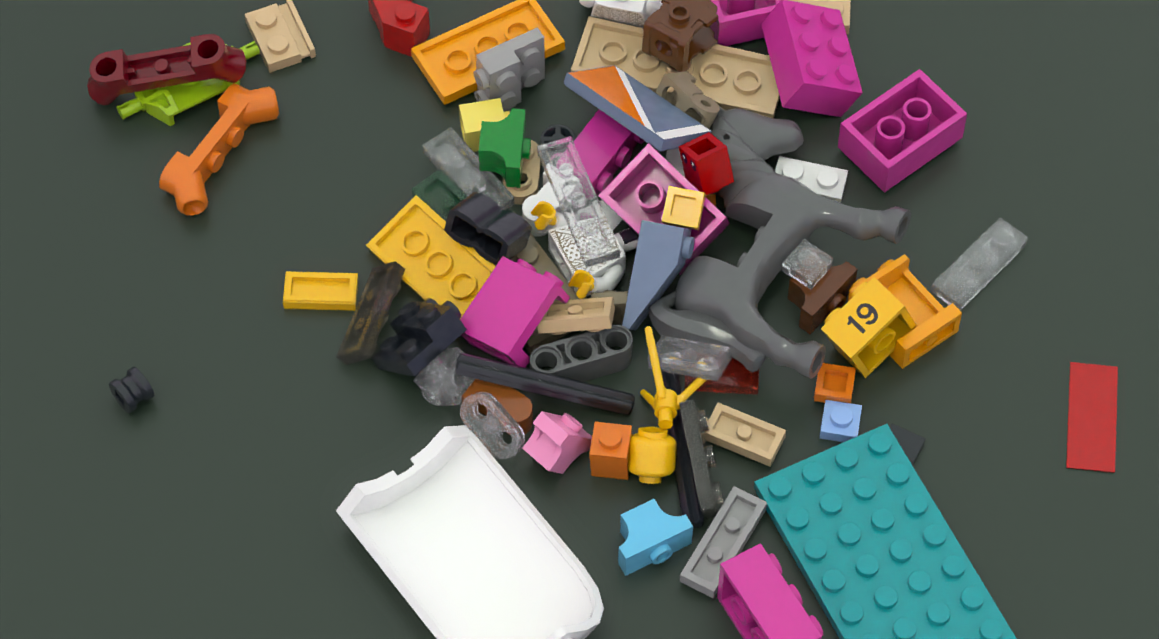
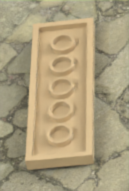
M590 16L588 17L571 68V72L615 65L654 92H656L664 74L676 73L678 71L654 56H649L642 52L643 28ZM715 44L705 54L699 53L692 59V64L687 71L697 79L695 85L705 96L713 99L723 109H746L774 118L780 96L769 55ZM669 87L667 93L673 92L674 88Z

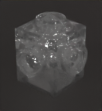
M459 347L446 348L423 368L413 380L422 390L421 394L424 399L432 405L454 406L462 403V395L475 380L474 378L455 373L456 360L460 353H464Z

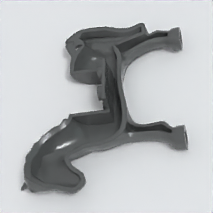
M719 106L720 110L709 130L712 131V135L727 146L734 182L721 188L717 195L724 200L725 216L758 229L754 244L748 253L744 252L740 256L737 267L709 256L695 257L683 271L677 283L676 291L658 299L650 306L649 317L654 329L661 337L698 352L716 353L733 357L751 372L761 368L766 357H768L775 365L793 368L802 376L812 379L817 375L824 361L825 346L814 340L795 343L781 335L765 322L760 315L758 302L779 271L796 256L815 229L830 227L862 241L883 237L885 240L897 244L901 242L910 224L911 212L908 209L896 206L884 211L850 207L816 194L795 178L776 173L764 160L773 155L795 151L803 144L804 138L798 124L791 120L763 116L746 109H723ZM675 305L677 310L671 309V307Z

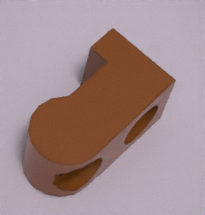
M475 379L462 395L463 413L474 420L482 413L495 422L500 423L502 429L511 436L525 435L533 426V406L530 399L512 387Z

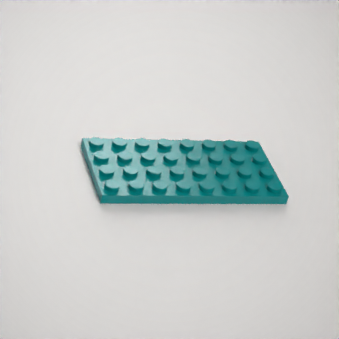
M884 424L754 481L755 492L760 499L767 502V513L839 639H1017L888 424Z

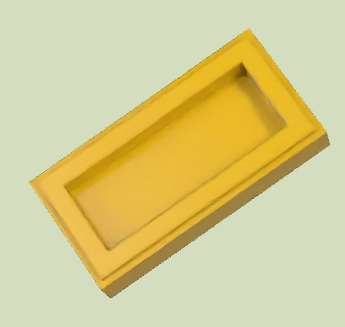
M286 271L283 307L284 309L356 311L358 273Z

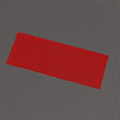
M1070 362L1066 468L1115 473L1118 367Z

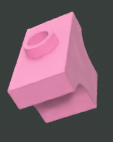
M541 411L533 422L535 425L533 434L522 448L549 472L563 474L579 455L589 451L592 436L582 428L583 426L578 420L567 413L561 416Z

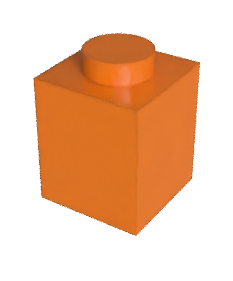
M604 422L594 423L589 452L591 476L628 480L630 472L628 470L629 445L633 435L631 425Z

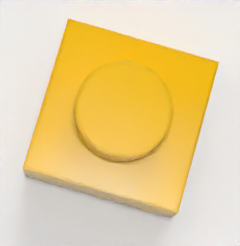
M669 186L662 223L699 230L706 196L705 192Z

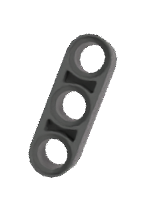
M612 325L611 329H604L599 332H586L541 345L531 353L530 369L581 382L613 374L626 369L631 364L633 337L626 327ZM614 346H618V347H621L622 349H620V350H613V349H610V348H611V347H614ZM583 356V357H586V358H588V359H586V360H577V359H575V358H576V357ZM547 366L553 368V369L547 370V371L540 369V368H542V367H547Z

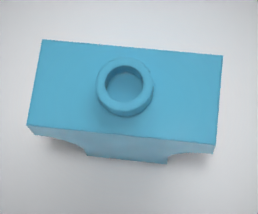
M655 499L621 514L620 533L624 537L625 542L619 546L618 565L625 576L651 563L660 564L666 561L674 552L692 544L693 525L686 514L671 516L664 513Z

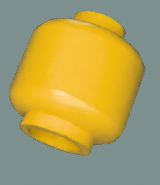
M649 426L638 428V433L633 434L630 439L628 470L632 474L639 476V481L642 483H661L662 477L669 476L675 471L676 440L668 435L667 429Z

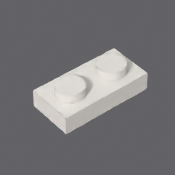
M779 156L775 170L780 175L795 178L818 195L839 203L842 201L848 170Z

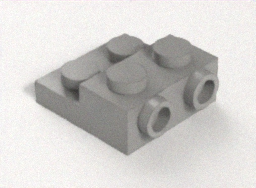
M538 27L476 55V70L473 74L477 83V91L474 93L477 102L500 98L503 111H508L521 102V89L532 87L539 83L540 80L545 79L544 36Z

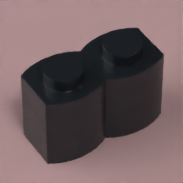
M473 192L449 210L444 230L459 244L473 247L481 257L497 265L502 256L512 259L527 246L532 227L520 215L512 211L502 210L487 195Z

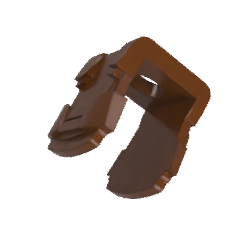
M662 0L661 3L663 4L660 9L652 13L644 23L642 52L649 56H654L672 66L678 72H684L690 68L692 59L699 53L705 54L717 44L718 41L714 38L715 32L709 26L719 19L717 15L718 7L710 0Z

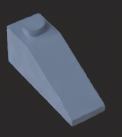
M641 221L622 326L629 330H637L649 314L650 306L661 298L685 266L686 258H691L695 243L694 237H690L692 229Z

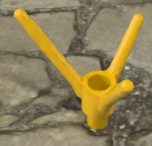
M650 326L645 327L646 341L657 392L655 397H653L647 390L642 389L640 395L653 407L654 414L658 418V426L661 429H670L673 426V419L677 415V410L714 373V370L708 368L680 395H677L671 389H666L653 331Z

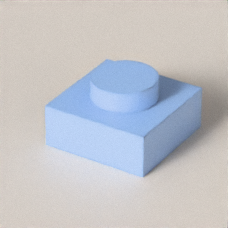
M825 400L819 439L846 442L857 437L862 405Z

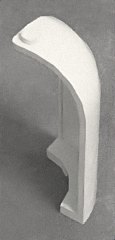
M468 425L443 427L424 449L410 459L414 465L407 471L397 475L392 470L377 479L356 484L336 510L436 639H585L600 623L604 607L597 585L578 558Z

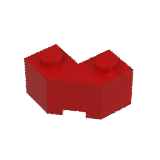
M368 0L369 12L373 21L375 20L384 47L411 57V48L424 43L430 34L429 8L415 4L412 0Z

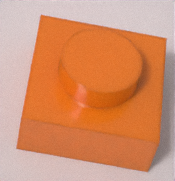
M822 363L817 375L814 401L825 403V400L851 403L856 368Z

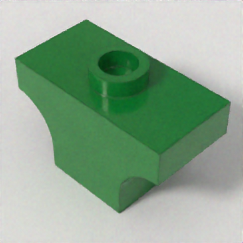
M511 108L510 114L501 121L481 122L478 150L479 171H492L500 174L505 179L506 187L520 188L523 159H530L531 138H525L526 109Z

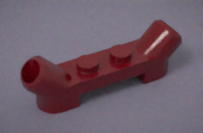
M215 34L190 37L191 45L128 56L123 49L101 53L90 63L89 71L91 77L88 79L87 88L90 97L95 102L102 105H110L119 95L208 79L236 83L244 76L247 61L242 49L225 45L220 36Z

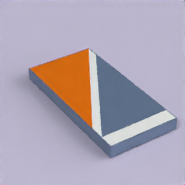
M615 65L566 73L563 83L566 87L659 151L679 148L678 146L708 132H712Z

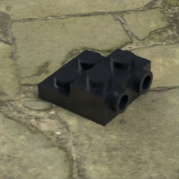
M427 298L424 302L412 301L407 303L399 310V316L390 323L397 335L386 339L380 345L381 350L371 358L380 370L416 376L467 330L460 320L461 313L459 309L450 301H445L442 305H439L432 298Z

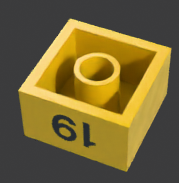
M873 277L868 283H861L853 291L851 299L842 308H836L827 316L825 325L821 330L835 349L866 378L895 350L896 340L917 327L906 307Z

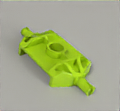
M255 41L239 48L243 50L246 60L260 54ZM208 79L134 92V99L116 106L123 120L141 110H146L151 116L172 126L175 124L174 115L226 91L233 83L218 79Z

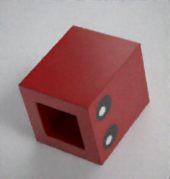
M710 132L678 146L685 178L698 191L705 192L706 195L713 194L734 182L727 146Z

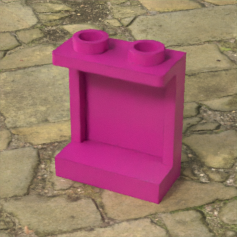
M502 256L460 320L467 329L462 336L469 344L508 364L526 368L530 362V357L522 348L554 300L557 299L566 304L570 299L569 295L561 288L564 283L550 272L545 271L543 275L537 273V270L531 264L522 259L514 262Z

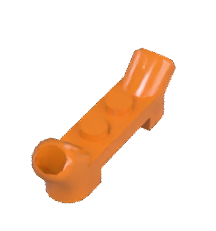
M231 84L217 101L220 119L190 157L177 151L167 163L160 176L159 187L175 197L176 206L180 213L187 216L202 213L208 207V197L204 183L212 173L219 171L225 156L232 147L236 148L241 143L247 128L251 124L277 119L279 108L274 89L268 86L249 90L239 84Z

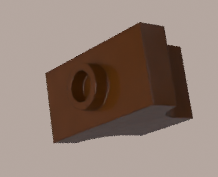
M811 257L790 279L787 299L801 310L799 327L811 334L833 310L844 306L846 297L849 295V289L856 282L858 271L856 267L847 261L838 266H827Z

